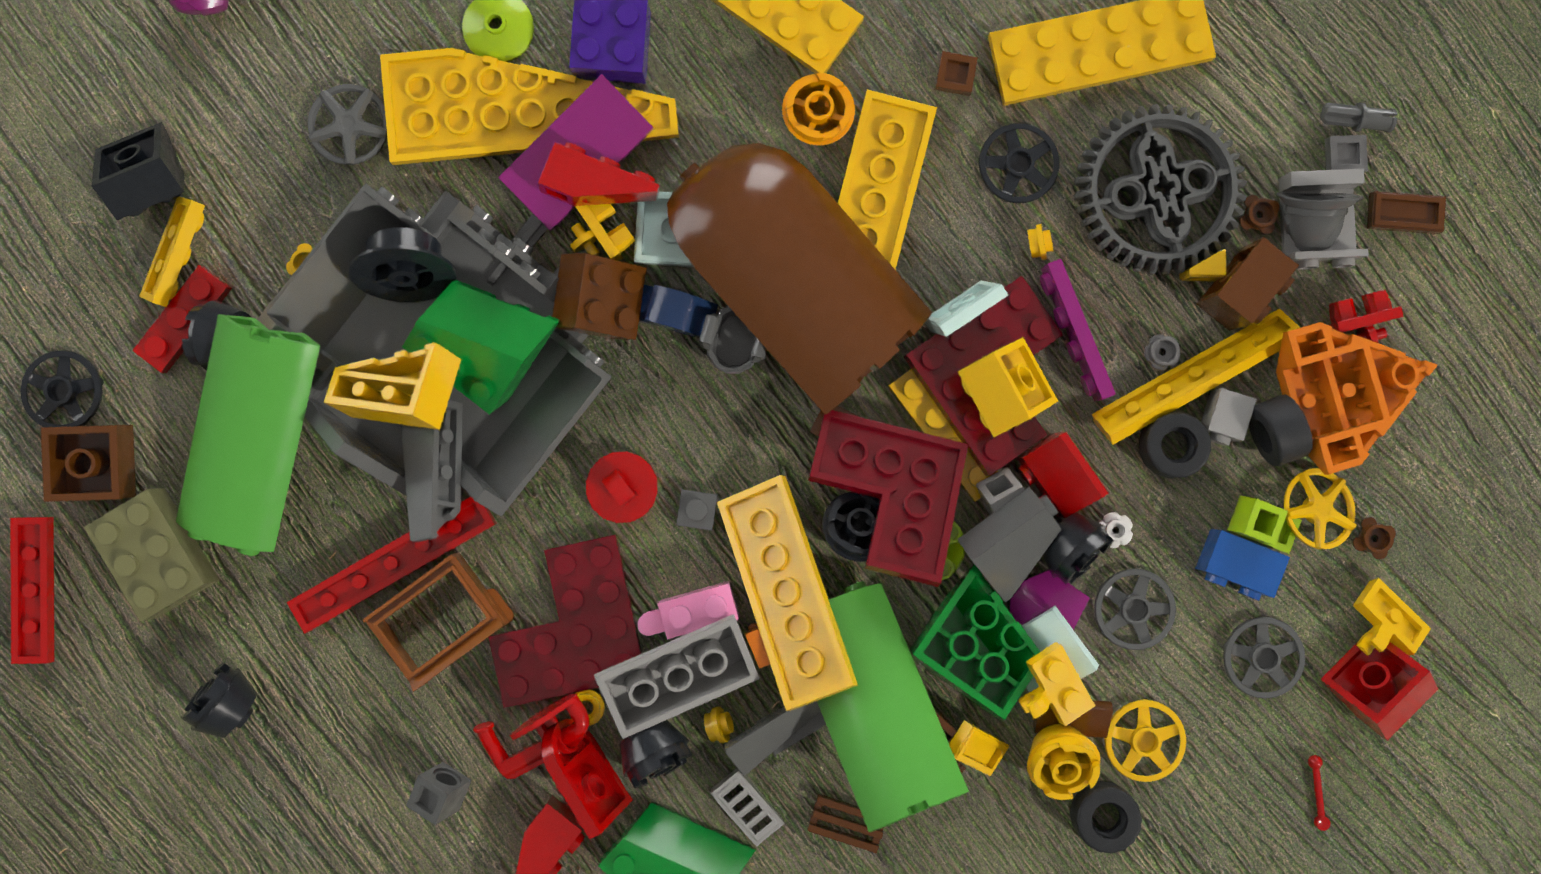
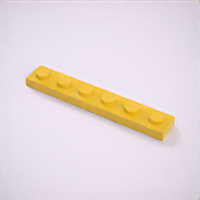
M1279 308L1267 315L1259 324L1253 323L1094 412L1092 414L1094 423L1111 444L1114 445L1155 422L1158 418L1171 413L1279 352L1283 332L1301 327Z

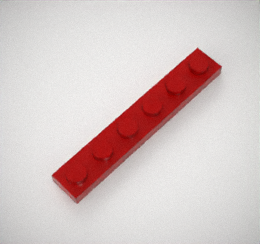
M470 496L461 502L458 515L453 520L446 521L438 529V536L435 539L413 542L410 540V533L408 532L286 603L303 633H309L495 526L497 523L490 510Z

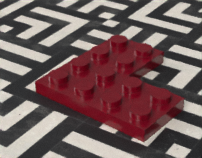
M1020 276L1004 287L1008 293L1007 297L947 337L936 334L904 356V359L962 443L968 444V452L986 477L992 475L1047 436V433L1034 416L1012 429L993 437L990 430L983 425L980 419V411L972 397L965 392L962 386V378L958 373L963 368L1024 337L1034 356L1063 335L1023 276Z
M831 410L826 415L824 414L808 481L880 499L865 569L936 587L941 584L968 444Z
M617 534L544 550L559 621L488 637L503 708L598 688L599 686L594 674L642 654Z

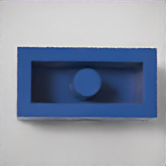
M1210 529L1195 569L1206 573L1204 580L1222 587H1226L1227 582L1240 586L1239 594L1259 601L1261 595L1275 598L1290 557L1223 530Z

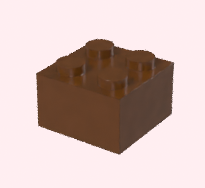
M1263 237L1240 248L1227 264L1226 276L1214 281L1196 305L1229 331L1240 327L1246 328L1253 323L1257 325L1270 312L1272 307L1268 304L1276 294L1281 296L1292 285L1295 278L1291 275L1299 265Z
M588 253L561 254L558 273L559 280L556 287L552 317L560 319L556 328L608 339L636 340L646 268Z
M133 425L40 428L44 502L112 500L136 496Z

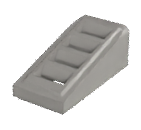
M735 768L711 788L710 794L756 847L785 824L784 820L747 775L743 776L738 768ZM740 784L744 789L729 799L726 794ZM749 794L753 799L738 810L735 805ZM759 805L762 810L747 821L744 816ZM768 815L772 821L756 833L752 827Z

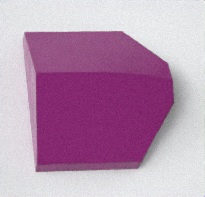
M1048 569L1023 581L1010 599L1009 612L1022 626L1053 606H1056L1074 630L1090 598L1070 583L1065 584L1058 576L1053 578Z

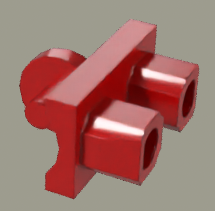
M1386 289L1362 295L1366 311L1364 316L1357 317L1352 298L1328 304L1331 320L1329 326H1332V329L1339 332L1357 329V336L1376 343L1380 339L1387 338V331L1384 327L1375 329L1373 324L1404 317L1401 306L1392 308Z

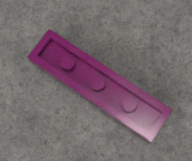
M1060 258L1046 264L1041 268L1043 275H1040V282L1047 296L1052 295L1056 308L1053 309L1054 318L1059 328H1065L1070 340L1067 343V349L1074 363L1079 362L1083 372L1080 381L1088 397L1092 396L1094 402L1116 395L1062 259Z

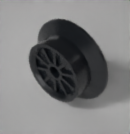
M404 227L383 229L372 234L366 242V251L357 255L349 266V276L356 287L374 297L396 302H419L437 298L456 279L454 266L442 256L440 242L424 231Z

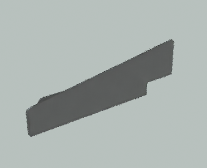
M450 398L440 430L401 424L410 540L413 542L435 539L438 536V529L446 521L453 520L460 512L463 403L451 401Z
M817 701L791 711H786L783 705L758 720L756 725L726 742L724 751L744 776L772 752L774 755H777L822 728L826 723Z

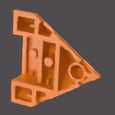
M1319 322L1283 332L1276 375L1282 395H1288L1295 400L1302 409L1310 426L1313 444L1308 456L1325 475L1362 465L1369 456V449L1379 437L1385 435L1417 393L1415 389L1425 376L1431 375L1437 364L1426 360L1419 361L1405 356L1406 353L1354 334L1348 335L1332 329V326Z

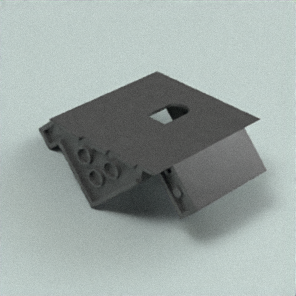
M365 183L257 320L269 330L305 333L320 345L304 417L334 454L406 495L401 424L352 418L323 402L335 367L371 358L378 360L394 357L395 352L405 350L402 346L415 323L437 298L419 302H396L369 295L356 287L350 279L349 266L352 260L360 253L366 251L368 238L380 230L396 227L421 230L432 235L440 242L442 256L455 268L456 280L495 294L497 299L509 304L516 305L518 303L530 308V312L543 317L552 316L559 269L556 268L551 273L529 256L533 249L516 236L513 241H510L490 225L493 217L478 205H475L471 210L446 190L426 216L422 218L409 207L405 212L396 207L400 200L382 186L376 191ZM498 258L508 267L491 286L487 283V280L498 265L486 276L484 274ZM555 328L510 399L490 415L457 389L452 388L450 400L463 403L461 495L466 490L476 502L502 517L612 376L601 368L605 361L582 344L588 334Z

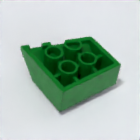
M455 279L417 320L402 348L411 353L425 349L427 344L437 343L459 357L461 362L453 387L490 415L510 399L560 319L549 315L543 317L530 312V308L518 303L516 305L509 304L497 299L495 294Z
M975 564L969 568L945 596L909 649L914 661L991 716L1002 720L1006 719L1034 677L1026 661L1041 652L1021 624L1014 619L1003 604V600L996 591H993Z
M651 802L603 854L598 867L606 874H740L756 851V848L745 843L743 845L726 837L725 834L719 831H712L693 822L688 817Z

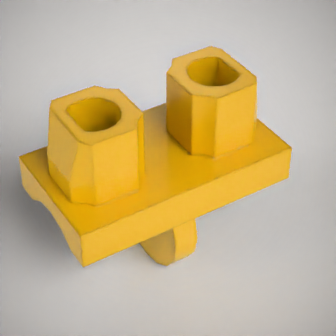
M611 204L576 206L591 230L586 232L580 223L571 227V230L577 237L570 245L572 250L576 253L585 249L588 254L597 256L600 252L594 245V242L598 239L610 259L617 261L623 259L620 253L625 251L635 241L634 237L624 223L608 233L600 224L616 213Z

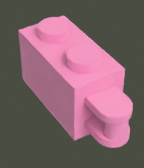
M730 581L660 600L657 604L659 609L648 611L639 618L638 629L646 636L665 632L667 639L691 633L734 614L736 620H739V611Z

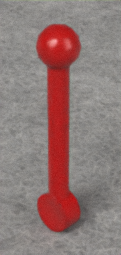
M1312 755L1308 758V765L1312 768L1318 815L1314 819V825L1319 830L1326 831L1330 828L1331 822L1325 816L1320 775L1323 761L1320 756Z

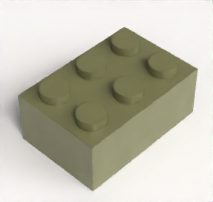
M165 488L146 489L84 527L140 622L163 616L220 581L196 539L190 538L187 535L188 531L176 522L178 509Z

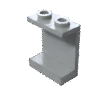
M1364 168L1293 171L1278 179L1280 193L1354 194L1353 188L1365 183ZM1279 198L1282 252L1299 265L1297 270L1319 268V263L1332 262V268L1353 267L1356 260L1369 256L1368 249L1356 248L1354 205L1348 207V213L1345 215L1341 233L1329 248L1323 251L1301 252L1295 247L1290 235L1286 233L1284 216L1287 214L1284 213L1286 205Z

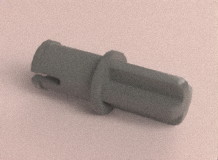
M1362 102L1357 103L1355 106L1326 103L1322 107L1320 120L1326 125L1351 127L1352 131L1359 132L1362 129H1370L1390 133L1394 130L1397 123V118L1390 116H1396L1397 111L1395 109L1367 107Z

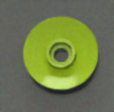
M474 0L464 14L462 32L467 46L475 55H486L495 57L500 61L510 62L520 57L530 46L534 35V21L529 8L522 0ZM493 19H501L502 24L499 28H490V22Z

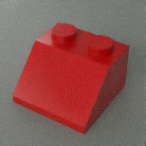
M1066 431L1050 434L1017 457L1021 464L1017 468L1020 475L1029 486L1035 484L1042 496H1047L1058 511L1057 517L1066 518L1109 494Z
M1390 641L1382 652L1374 648L1368 656L1356 646V643L1321 678V681L1362 722L1388 741L1438 690V687L1428 669Z

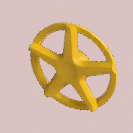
M1319 468L1304 470L1290 481L1285 491L1283 506L1284 510L1288 511L1286 521L1291 531L1300 541L1316 549H1331L1342 544L1356 528L1355 504L1351 492L1345 484L1346 480L1334 473L1325 475ZM1309 476H1322L1332 481L1333 484L1321 494ZM1300 481L1308 497L1302 505L1289 508L1291 492L1297 482ZM1340 492L1346 502L1347 517L1333 507V503ZM1306 518L1307 521L1314 524V541L1303 536L1296 528L1292 519ZM1327 522H1333L1344 528L1336 539L1324 543Z
M1140 699L1122 706L1114 713L1107 738H1104L1105 751L1111 764L1125 777L1139 782L1157 781L1171 774L1182 761L1186 749V733L1181 720L1169 707L1156 701ZM1149 707L1165 712L1175 724L1157 729L1153 728ZM1138 708L1136 729L1115 726L1125 713ZM1179 735V751L1173 763L1170 764L1161 751L1162 742ZM1112 737L1131 745V749L1122 766L1114 755ZM1143 756L1149 757L1162 770L1158 774L1148 776L1137 775L1131 771Z

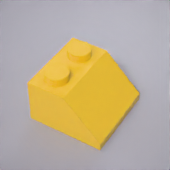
M1024 337L958 371L962 378V386L965 392L974 400L980 411V419L983 425L990 430L993 437L1031 419L1058 402Z

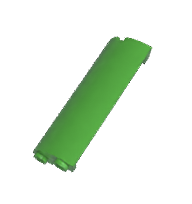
M218 314L176 522L188 531L187 535L190 538L208 540L220 545L237 548L239 553L249 556L258 555L259 552H274L320 345L305 333L269 330L255 318Z
M861 581L844 589L845 594L829 599L858 685L820 699L817 703L869 832H872L918 812L945 803L969 791L882 584L866 586L865 582Z

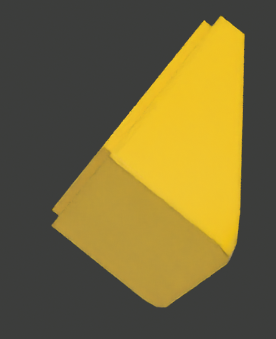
M1226 249L1211 255L1180 273L1179 279H1182V281L1214 282L1226 276Z

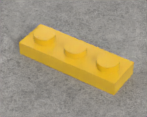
M180 196L176 199L139 297L163 307H167L168 301L173 299L178 289L177 278L181 267L187 264L191 255L190 244L193 236L200 230L204 222L203 210L205 205Z

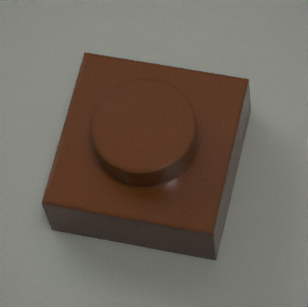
M942 51L935 90L970 96L978 57Z

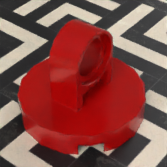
M628 451L612 452L601 457L590 469L586 480V496L592 509L603 519L614 523H629L645 516L654 506L658 494V478L652 465L642 456Z

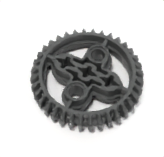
M1153 104L1149 108V112L1146 111L1144 106L1138 107L1135 110V116L1130 111L1124 112L1122 114V121L1116 117L1109 122L1110 128L1103 126L1098 131L1100 138L1093 137L1090 140L1089 145L1093 150L1086 149L1082 153L1083 159L1088 163H1080L1077 166V171L1086 175L1077 177L1074 180L1076 186L1084 188V190L1077 191L1074 194V199L1084 200L1085 204L1076 208V212L1078 214L1087 212L1088 215L1087 218L1081 221V226L1087 227L1091 224L1094 228L1087 235L1090 240L1097 236L1101 238L1102 241L1096 246L1097 250L1101 251L1107 246L1111 248L1107 255L1109 260L1114 259L1118 254L1121 255L1119 264L1121 267L1127 266L1133 260L1132 267L1134 272L1141 271L1144 264H1146L1148 275L1155 274L1158 266L1161 274L1167 275L1171 272L1172 267L1176 273H1181L1185 270V264L1189 268L1198 264V259L1203 261L1211 256L1210 251L1217 253L1222 250L1220 241H1229L1232 236L1228 230H1234L1239 226V223L1233 217H1239L1244 212V209L1236 204L1244 202L1247 197L1245 194L1238 192V189L1246 186L1247 181L1237 179V175L1244 172L1245 167L1240 165L1234 166L1233 162L1240 157V153L1234 152L1230 155L1227 149L1233 145V140H1227L1223 143L1219 137L1223 135L1224 129H1218L1214 133L1210 130L1213 120L1208 119L1203 124L1199 123L1201 118L1200 112H1195L1188 118L1187 107H1181L1176 115L1174 114L1172 104L1166 105L1162 113L1158 104ZM1152 128L1171 129L1190 137L1208 153L1217 170L1210 163L1199 159L1177 163L1170 141L1165 136L1152 130ZM1138 132L1139 137L1132 143L1129 150L1132 174L1112 180L1105 188L1103 198H1098V177L1106 156L1119 141L1132 133ZM1148 150L1149 153H1156L1157 158L1154 160L1152 156L1146 157L1145 152ZM1193 173L1200 178L1202 185L1200 189L1193 188L1188 181L1189 174ZM1143 178L1144 184L1140 183L1139 180ZM1220 181L1221 204L1214 223L1199 240L1190 246L1182 248L1181 242L1186 239L1191 229L1188 205L1200 203L1208 199L1215 192L1217 182ZM1157 185L1158 188L1164 187L1166 193L1155 192L1154 186ZM1118 191H1126L1130 194L1132 198L1131 206L1126 207L1119 202ZM1105 209L1113 218L1119 220L1144 217L1150 238L1155 243L1167 248L1168 252H1150L1127 243L1110 227L1102 210ZM1163 221L1173 222L1175 228H1164Z

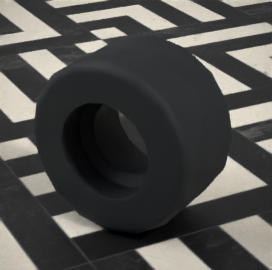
M1280 395L1254 406L1249 422L1250 433L1260 454L1272 466H1282L1310 454L1313 444L1311 429L1306 416L1294 399L1288 395Z
M1168 413L1158 418L1155 422L1143 428L1139 438V454L1144 465L1153 473L1165 478L1188 477L1197 473L1207 463L1211 452V437L1206 426L1196 417L1186 413ZM1171 431L1182 433L1187 440V451L1183 457L1177 460L1170 459L1164 455L1161 447L1163 437Z
M1097 781L1091 789L1089 785L1077 792L1071 803L1070 818L1073 829L1087 846L1098 852L1112 854L1123 851L1135 842L1141 831L1142 816L1139 805L1127 791L1112 782ZM1110 803L1118 809L1119 819L1112 828L1099 830L1093 824L1092 814L1101 804Z

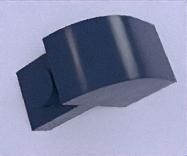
M644 285L639 322L664 327L683 335L700 338L706 314L716 313L718 305L675 289L654 285V287Z

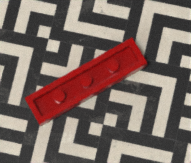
M54 517L10 518L11 664H46L55 662Z

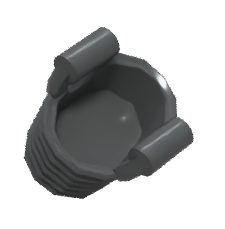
M729 306L720 309L718 313L706 314L699 342L707 350V356L715 368L726 374H740L750 369L754 363H759L761 359H765L767 349Z

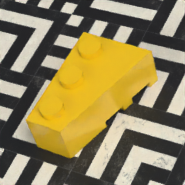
M431 343L425 345L423 350L411 353L403 350L395 352L394 357L382 360L371 358L335 367L323 403L352 418L440 430L461 359L439 344Z

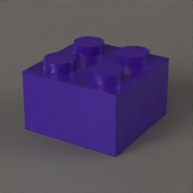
M574 0L569 63L573 76L584 80H596L602 74L608 81L646 84L651 22L648 0Z

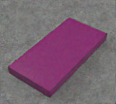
M601 74L498 178L552 231L576 207L543 194L539 190L538 181L554 143L556 142L564 146L567 142L582 147L586 151V155L599 160L600 157H607L620 163L654 130V127Z

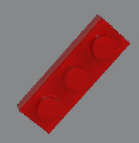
M198 265L132 351L159 372L167 374L184 352L182 339H188L191 321L185 320L189 311L199 304H206L214 300L223 301L232 288L207 268Z

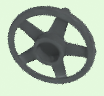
M355 84L334 86L326 91H322L313 103L308 116V137L316 150L332 162L342 165H354L365 162L376 155L386 141L385 106L378 96L368 88ZM346 91L361 93L349 109L343 108L332 96ZM370 100L374 101L381 112L383 128L368 123L362 118ZM324 103L333 116V122L316 131V116ZM362 135L380 138L371 151L363 156L355 157L356 139ZM335 136L341 137L344 158L330 154L319 141Z
M1133 568L1113 574L1100 585L1095 598L1094 614L1100 632L1110 642L1124 649L1143 650L1158 644L1170 632L1175 620L1176 604L1170 587L1162 578L1150 571ZM1139 575L1134 590L1130 595H1126L1111 586L1123 577ZM1150 579L1162 587L1169 603L1149 602L1146 599ZM1104 595L1112 600L1120 609L1106 624H1104L1101 612ZM1169 614L1165 628L1157 637L1151 640L1146 621L1150 616ZM1130 623L1135 629L1140 644L1123 642L1113 636L1112 633Z
M1259 616L1244 621L1232 631L1223 645V662L1229 679L1241 692L1252 697L1267 699L1285 694L1296 685L1304 670L1305 650L1299 635L1291 626L1275 618ZM1268 624L1283 628L1291 635L1294 641L1275 646L1270 643ZM1257 625L1256 644L1254 646L1234 643L1244 630ZM1298 651V668L1292 680L1289 681L1282 671L1280 664L1283 657ZM1231 654L1250 662V666L1241 682L1233 671ZM1262 673H1267L1281 689L1272 692H1258L1252 690L1251 687Z

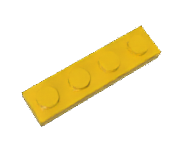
M912 369L888 386L922 433L962 442ZM967 450L961 486L973 502H976L981 498L976 484L990 476L986 477Z

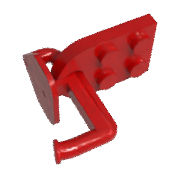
M568 694L553 702L509 735L512 740L536 729L541 739L510 756L506 753L493 730L494 722H483L473 728V732L477 733L482 746L498 772L507 779H515L544 763L549 775L556 784L558 792L566 800L575 815L577 823L583 828L589 839L600 835L632 801L631 796L602 749L588 730L589 715L577 694ZM566 709L572 719H564L558 722L555 715Z

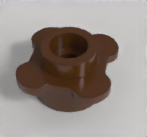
M1256 195L1246 197L1244 201L1245 212L1239 219L1241 228L1244 230L1250 228L1260 230L1263 235L1272 233L1275 229L1274 222L1280 210L1278 202L1266 198L1259 199ZM1257 212H1261V213H1262V217H1261V218H1258V217L1256 216V213H1257Z
M1364 518L1361 521L1362 529L1359 536L1353 539V546L1357 551L1365 550L1372 553L1375 559H1383L1387 556L1388 550L1393 545L1396 536L1395 529L1392 526L1378 524L1374 518ZM1373 535L1377 536V540L1375 542H1373L1371 539Z

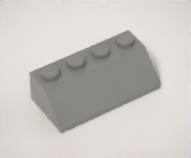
M734 614L594 674L622 739L760 679Z

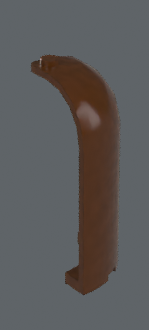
M761 143L733 145L709 159L701 167L694 162L679 176L683 183L673 191L667 202L668 222L679 247L700 275L825 415L861 386L860 382L872 371L870 367L873 365L877 369L883 367L900 350L897 346L907 338L915 335L932 314L931 310L813 174L786 151Z

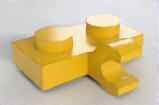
M1380 578L1370 580L1353 604V607L1373 625L1359 639L1356 645L1367 656L1372 653L1374 648L1382 652L1389 644V641L1407 655H1413L1417 652L1431 629Z
M1054 642L1026 661L1039 687L1023 695L1018 700L1024 713L1030 712L1032 718L1035 719L1043 715L1050 705L1059 723L1067 726L1095 706L1061 644Z

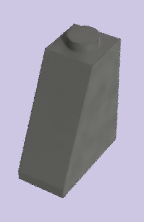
M1030 487L957 539L972 562L1004 602L1012 598L1061 531L1060 526L1053 518L1058 513L1054 505L1046 495L1038 498Z

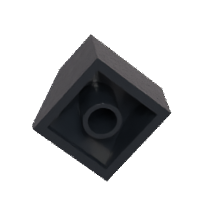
M162 122L95 149L91 187L116 220L127 216H138L146 211L148 207L160 202H171L184 193L185 174Z

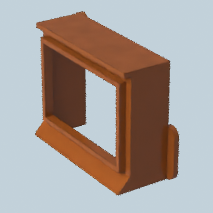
M458 552L448 556L362 620L364 623H367L402 671L414 692L489 636L510 623L514 618V613L496 589L490 588L487 590L466 560ZM453 571L487 618L418 668L385 619Z

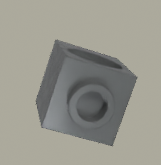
M441 762L418 775L406 807L432 824L437 825L460 811L472 780L446 763Z

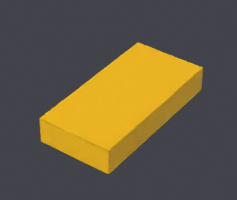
M965 720L949 743L956 760L989 776L992 775L1009 748V745L1000 738Z

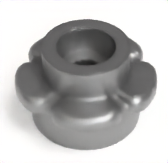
M1163 334L1153 336L1149 340V345L1144 349L1145 359L1150 361L1152 367L1158 370H1165L1168 366H1174L1180 358V347L1177 340L1172 336L1164 337ZM1160 349L1165 350L1164 355L1159 354Z

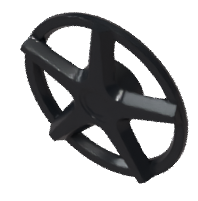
M1012 123L1000 127L987 138L980 151L978 165L983 183L993 195L1003 202L1022 204L1039 199L1051 189L1059 173L1060 159L1055 143L1046 132L1031 124ZM1016 129L1032 131L1041 136L1045 141L1030 149L1024 148L1020 144ZM1005 132L1008 154L1005 156H986L991 143ZM1051 149L1053 171L1048 180L1034 165L1036 160ZM986 167L1002 169L1007 172L1003 191H1000L991 182ZM1022 178L1028 179L1041 188V190L1032 195L1012 196Z
M66 350L48 352L34 360L27 368L21 382L22 404L30 418L42 427L85 426L99 409L104 381L96 367L86 357ZM59 357L56 376L47 378L32 373L45 360ZM70 358L83 364L92 378L71 379ZM28 383L43 390L44 397L46 398L37 413H34L28 402ZM94 389L93 402L89 410L83 414L76 396ZM63 406L74 422L56 425L44 420L57 407Z

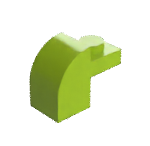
M1239 496L1227 528L1228 532L1290 554L1296 537L1286 521L1287 510L1257 498ZM1298 518L1292 519L1296 528L1299 529L1302 520Z

